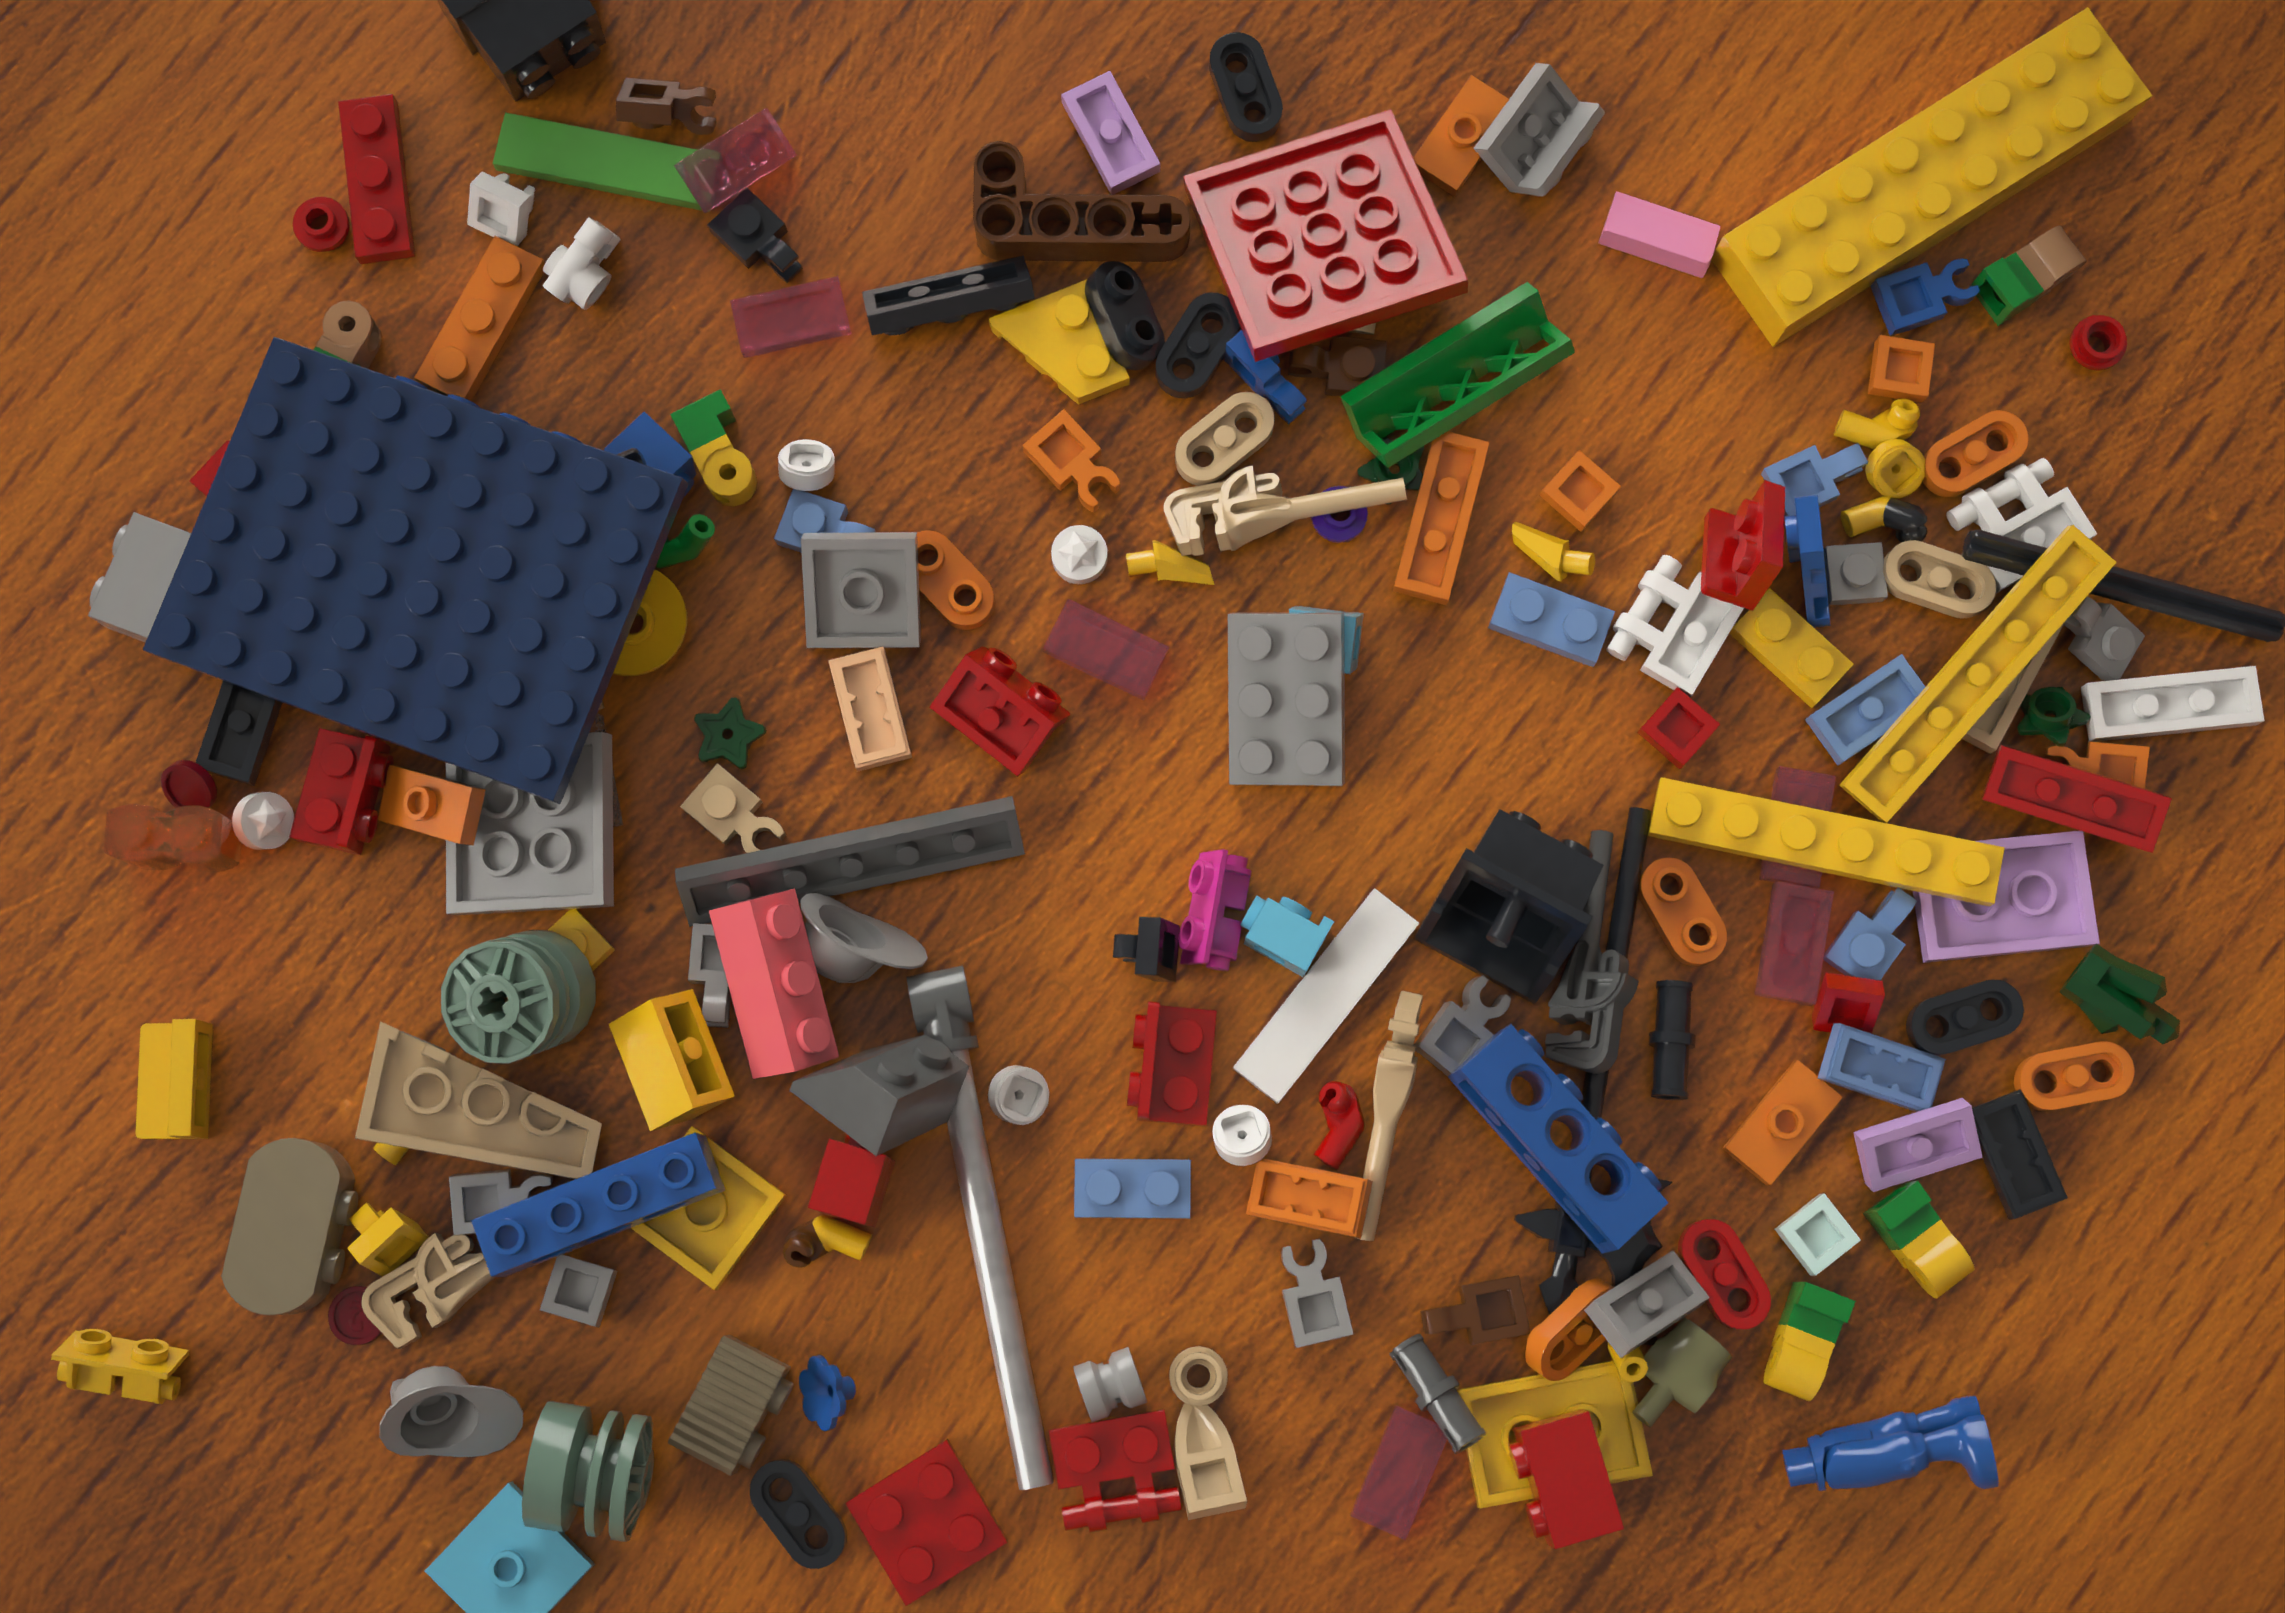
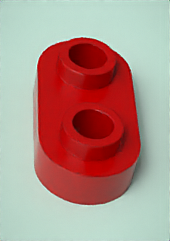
M1716 1219L1698 1220L1687 1226L1679 1238L1678 1254L1680 1260L1710 1297L1705 1303L1713 1316L1722 1325L1732 1329H1750L1759 1325L1767 1317L1771 1307L1770 1291L1735 1231L1728 1224ZM1705 1237L1710 1238L1716 1245V1253L1710 1260L1703 1259L1697 1250L1699 1241ZM1736 1288L1742 1290L1747 1298L1745 1307L1740 1311L1733 1310L1728 1303L1729 1293Z

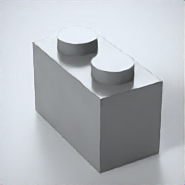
M133 512L128 525L122 526L114 539L112 547L114 557L106 575L97 580L91 591V609L88 616L108 629L146 643L191 533Z

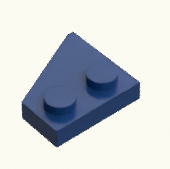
M1818 495L1794 497L1796 515L1785 516L1789 562H1801L1807 622L1814 628L1831 626Z

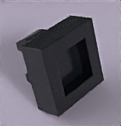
M1139 917L1138 935L1115 934L1113 958H1122L1124 962L1136 963L1135 974L1157 982H1176L1180 925L1161 917Z

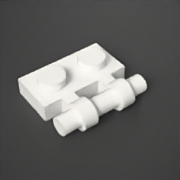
M2041 458L2028 466L2019 464L2005 472L2004 480L1986 490L1976 488L1962 497L1961 504L1946 513L1950 525L1956 531L1974 522L1983 531L2048 548L2061 532L2070 525H2074L2090 540L2097 535V532L2068 487L2050 497L2047 496L2040 484L2052 478L2054 471L2051 464L2045 458ZM2015 498L2020 500L2027 510L2005 522L1998 508ZM1987 566L1994 575L1996 593L2023 577V575Z
M1662 555L1653 571H1646L1638 584L1641 592L1629 612L1621 613L1614 624L1613 630L1616 634L1606 650L1615 658L1626 661L1635 644L1643 646L1651 652L1640 671L1672 690L1678 687L1691 697L1744 608L1702 594L1701 572L1696 575L1688 590L1674 582V579L1682 568V564L1671 556ZM1660 603H1666L1676 609L1663 632L1648 624Z

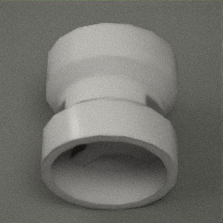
M1129 1347L1112 1352L1108 1364L1104 1365L1103 1362L1096 1364L1092 1361H1087L1073 1366L1092 1422L1108 1417L1111 1410L1118 1407L1117 1403L1123 1402V1405L1129 1408L1147 1403Z

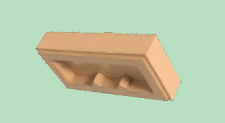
M884 647L828 660L857 772L912 758Z

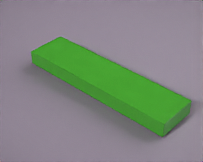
M505 112L492 164L496 171L710 212L722 160L720 154Z

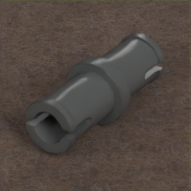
M1416 1334L1395 1347L1389 1355L1396 1361L1419 1397H1417L1415 1402L1422 1412L1429 1411L1451 1444L1453 1452L1459 1454L1477 1443L1487 1433L1484 1428H1481L1457 1392L1460 1384L1454 1375L1447 1377L1423 1341L1422 1335Z

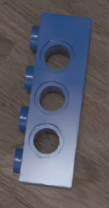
M1510 1024L1494 1034L1455 1069L1448 1078L1599 1251L1604 1254L1618 1250L1669 1203L1659 1192L1662 1188L1661 1183L1647 1166L1640 1162L1634 1164L1619 1147L1622 1144L1620 1135L1607 1121L1599 1117L1595 1119L1581 1104L1583 1095L1575 1083L1562 1073L1556 1075L1542 1059L1544 1051L1538 1041L1523 1029L1517 1031ZM1515 1076L1524 1078L1532 1086L1533 1100L1529 1106L1517 1102L1511 1093V1082ZM1554 1120L1564 1123L1571 1131L1572 1143L1568 1150L1558 1148L1551 1139L1550 1128ZM1593 1165L1603 1167L1610 1176L1611 1187L1606 1195L1595 1191L1590 1183L1589 1175Z
M695 1132L475 1218L471 1222L491 1277H507L726 1190L706 1136Z

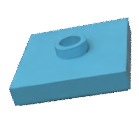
M513 1482L507 1483L425 1570L466 1613H550L595 1565L564 1532L525 1527L522 1519L523 1491Z

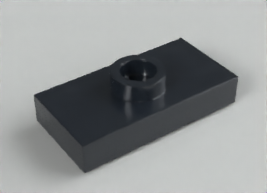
M2021 1089L1972 1107L1982 1157L2009 1220L2022 1217L2068 1198Z

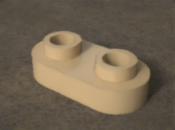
M1253 392L1236 393L1187 430L1178 440L1175 450V464L1182 478L1197 486L1216 483L1263 447L1270 439L1274 427V412L1269 402L1264 397ZM1241 418H1250L1255 422L1256 428L1251 432L1244 433L1237 429L1235 423ZM1198 452H1207L1212 456L1213 462L1209 466L1200 467L1193 462V456Z
M1910 540L1895 546L1884 558L1883 573L1887 583V590L1899 599L1952 617L1971 618L1987 608L1995 597L1996 581L1991 570L1986 565L1965 560L1960 554L1921 541ZM1901 565H1909L1915 569L1917 574L1916 581H1907L1902 577L1900 573ZM1955 583L1965 584L1969 588V599H1961L1955 594Z

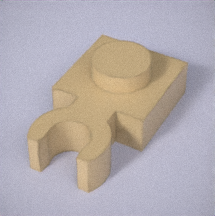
M718 763L680 806L725 845L736 834H739L742 846L747 853L760 850L755 846V838L762 831H770L781 840L786 836L784 829L774 819L769 817L757 818L753 815L763 803L762 800Z

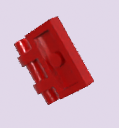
M1165 1409L1049 1429L1058 1490L1082 1485L1084 1503L1062 1507L1065 1531L1089 1527L1090 1533L1107 1530V1523L1141 1518L1142 1523L1159 1520V1514L1182 1510L1178 1487L1154 1490L1152 1473L1175 1469ZM1134 1476L1137 1494L1102 1499L1100 1482Z

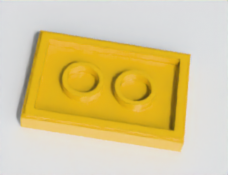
M1613 1360L1579 1366L1569 1376L1559 1381H1550L1537 1374L1457 1390L1481 1428H1484L1487 1433L1481 1440L1466 1449L1477 1507L1479 1509L1533 1499L1528 1478L1518 1480L1511 1462L1508 1445L1517 1442L1513 1428L1577 1409L1589 1411L1611 1484L1653 1476L1642 1422L1632 1413L1638 1405L1634 1382H1627L1622 1379Z

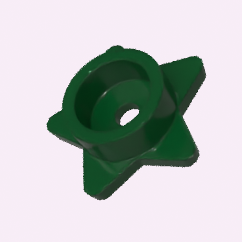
M1386 436L1382 438L1387 445L1392 442ZM1424 446L1394 464L1400 468L1397 474L1391 473L1390 469L1376 456L1359 467L1357 473L1359 477L1373 483L1404 478L1405 490L1419 491L1423 474L1418 466Z
M2044 687L2036 690L2032 695L2026 694L2020 705V709L2025 716L2019 723L2017 731L2023 736L2044 735L2057 746L2063 747L2067 742L2069 730L2087 724L2090 715L2076 708L2074 698L2063 687ZM2050 713L2053 714L2055 717H2049L2045 714Z
M736 697L731 698L718 714L698 713L694 717L695 723L705 736L698 754V759L701 762L723 758L739 769H745L747 767L748 750L752 743L767 732L765 726L745 719L741 702ZM727 729L733 731V736L730 739L723 738V732Z

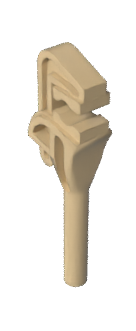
M1253 465L1236 471L1226 481L1174 491L1165 500L1164 513L1181 555L1193 554V556L1204 554L1202 531L1205 529L1203 519L1205 514L1214 513L1216 521L1215 532L1220 551L1229 549L1235 551L1244 544L1295 520L1407 500L1404 478H1398L1294 498L1282 497L1283 491L1278 475L1274 473L1255 475Z
M1401 991L1394 1018L1390 1019L1388 1030L1393 1031L1392 1041L1387 1040L1384 1050L1381 1051L1378 1058L1373 1087L1374 1124L1363 1175L1364 1179L1371 1180L1373 1183L1360 1240L1374 1241L1397 1124L1414 1085L1418 1057H1415L1416 1046H1414L1415 1036L1419 1034L1420 1024L1418 1021L1423 995Z
M434 1233L422 1244L414 1259L371 1283L366 1288L362 1296V1309L367 1318L397 1349H402L420 1339L422 1335L418 1325L410 1318V1305L408 1301L401 1300L396 1302V1297L418 1285L419 1289L412 1293L416 1300L426 1306V1318L433 1328H438L451 1321L465 1302L495 1277H491L483 1253L469 1254L474 1247L473 1239L469 1235H453L444 1240L441 1234Z

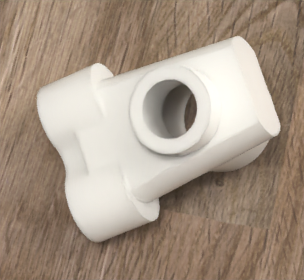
M590 217L587 218L574 236L575 240L569 249L564 245H560L550 255L543 267V272L549 275L543 287L561 301L569 304L572 300L584 310L590 308L608 286L611 274L600 267L599 264L604 258L607 259L621 240L604 225Z

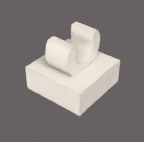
M482 171L470 183L467 225L492 237L495 235L518 246L527 236L529 213L533 209L535 188L529 185L522 191L509 184V175L502 173L493 177Z

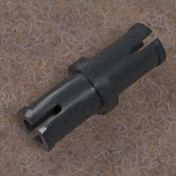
M1661 980L1656 982L1655 1031L1649 1033L1648 1045L1654 1047L1653 1089L1651 1090V1097L1663 1100L1688 1099L1689 1049L1695 1048L1696 1036L1690 1033L1691 991H1693V983L1679 980Z

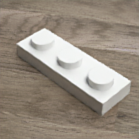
M2256 666L2090 682L2081 687L2084 712L2090 715L2086 726L2088 739L2092 742L2255 726L2265 721Z

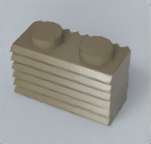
M723 1335L679 1422L675 1426L668 1444L730 1476L736 1474L741 1465L750 1469L766 1440V1437L758 1433L768 1411L778 1415L793 1388L794 1383L785 1379L791 1366L736 1337Z

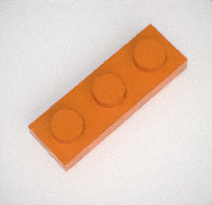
M494 235L414 377L415 380L436 393L445 396L453 394L472 401L544 273V260Z
M1449 431L1431 441L1393 592L1447 606L1490 442Z

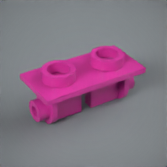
M1225 849L1199 853V859L1194 863L1189 876V890L1192 893L1189 915L1184 919L1179 932V946L1182 949L1180 964H1206V967L1210 969L1229 971L1230 961H1236L1242 927L1240 924L1242 921L1223 916L1225 908L1238 911L1245 910L1252 872L1246 869L1247 858L1228 855V850Z

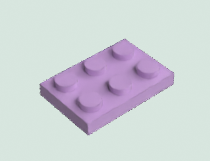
M2083 831L1976 841L2005 847L1995 903L1990 907L1913 891L1914 899L1917 900L1915 910L1923 963L2094 946L2096 943L2100 944Z

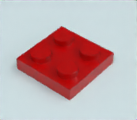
M948 1439L845 1503L905 1606L1008 1542V1539Z

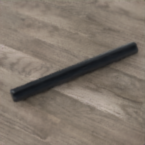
M1978 529L1969 531L1966 535L1962 556L1968 561L2024 576L2047 548ZM2115 566L2089 593L2266 642L2278 641L2284 633L2285 615L2283 612Z

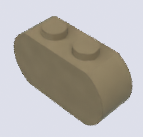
M285 1138L266 1144L249 1158L221 1274L224 1286L230 1296L245 1309L263 1315L298 1314L322 1302L329 1294L331 1284L338 1283L345 1263V1251L339 1249L344 1226L352 1224L349 1218L356 1213L358 1207V1192L353 1191L355 1176L349 1163L338 1151L319 1142L298 1138Z

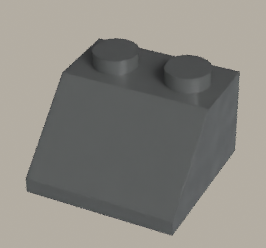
M922 1035L861 1051L793 1081L790 1091L872 1154L878 1156L948 1122L970 1066L952 1054L944 1043L932 1039L928 1035Z

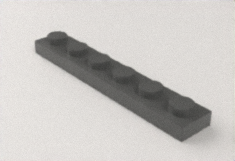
M1013 796L680 867L675 869V877L688 924L691 927L693 923L705 924L711 922L709 910L795 888L798 902L800 903V900L809 893H818L830 897L1024 855L1025 851Z

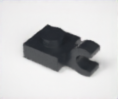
M745 188L707 224L711 234L748 269L761 258L786 283L803 269L796 261L799 258L798 255L781 240L788 232L785 223L748 188Z

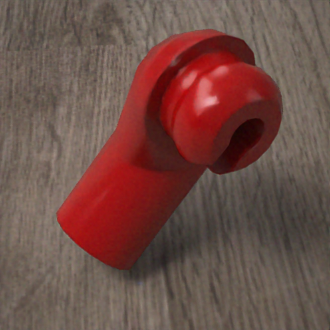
M1331 1081L1326 1083L1319 1092V1102L1322 1106L1329 1132L1313 1155L1337 1171L1363 1133L1365 1121L1358 1096L1354 1089L1342 1082Z

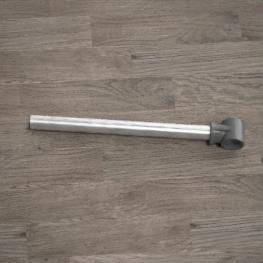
M962 965L907 976L908 991L917 1033L923 1032L924 1035L944 1043L952 1054L970 1066L947 1122L1018 1487L1019 1490H1026L1054 1483L968 1052L969 1050L979 1048L977 1036H971L969 1023L974 1022L964 967Z

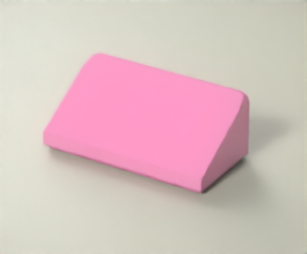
M1616 191L1598 244L1703 278L1709 268L1721 226Z

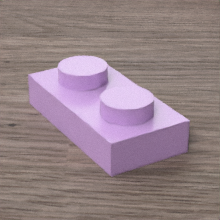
M1111 71L1061 94L1062 104L1111 195L1160 172V162Z
M1963 1098L1853 1132L1864 1181L1873 1192L1983 1158L1972 1106Z

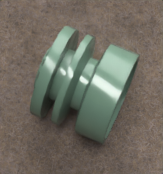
M526 930L507 937L485 941L465 949L449 966L441 986V1013L449 1034L466 1053L487 1063L509 1064L573 1040L588 1024L596 1004V980L587 957L572 940L550 930Z
M555 1401L547 1402L534 1431L524 1477L522 1519L525 1527L566 1532L569 1530L579 1507H584V1525L587 1536H600L609 1516V1535L611 1540L629 1541L635 1530L639 1514L646 1504L652 1481L654 1451L652 1450L653 1422L651 1416L632 1415L624 1434L622 1412L609 1411L598 1435H593V1420L590 1407Z

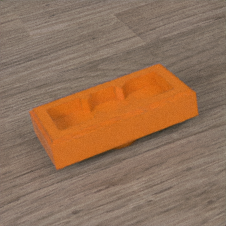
M1471 75L1413 157L1421 176L1455 197L1482 159L1474 150L1475 145L1509 99Z
M389 765L377 820L454 843L474 846L486 789L403 766Z
M1799 1060L1791 1063L1722 1148L1766 1186L1773 1184L1843 1098L1826 1082L1817 1079L1818 1076Z
M1262 1158L1256 1163L1246 1215L1361 1239L1373 1181Z

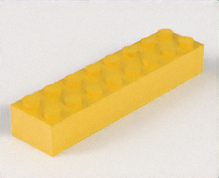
M2087 7L1724 235L1711 260L1772 347H1775L1870 287L1875 279L1892 273L2132 121L2153 95Z

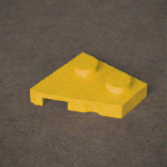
M1087 279L989 318L991 330L1000 339L1003 337L1025 356L1029 364L1041 374L1048 375L1057 382L1058 388L1078 405L1130 384L1126 368L1118 364L1110 355L1085 296V283Z

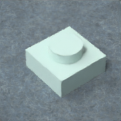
M1825 1193L1818 1194L1774 1229L1810 1276L1819 1274L1861 1241Z

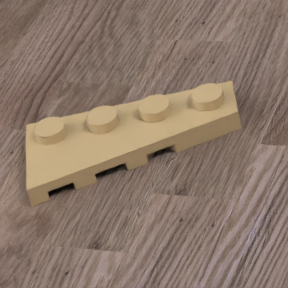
M380 1022L355 1139L578 1179L593 1171L602 1123Z

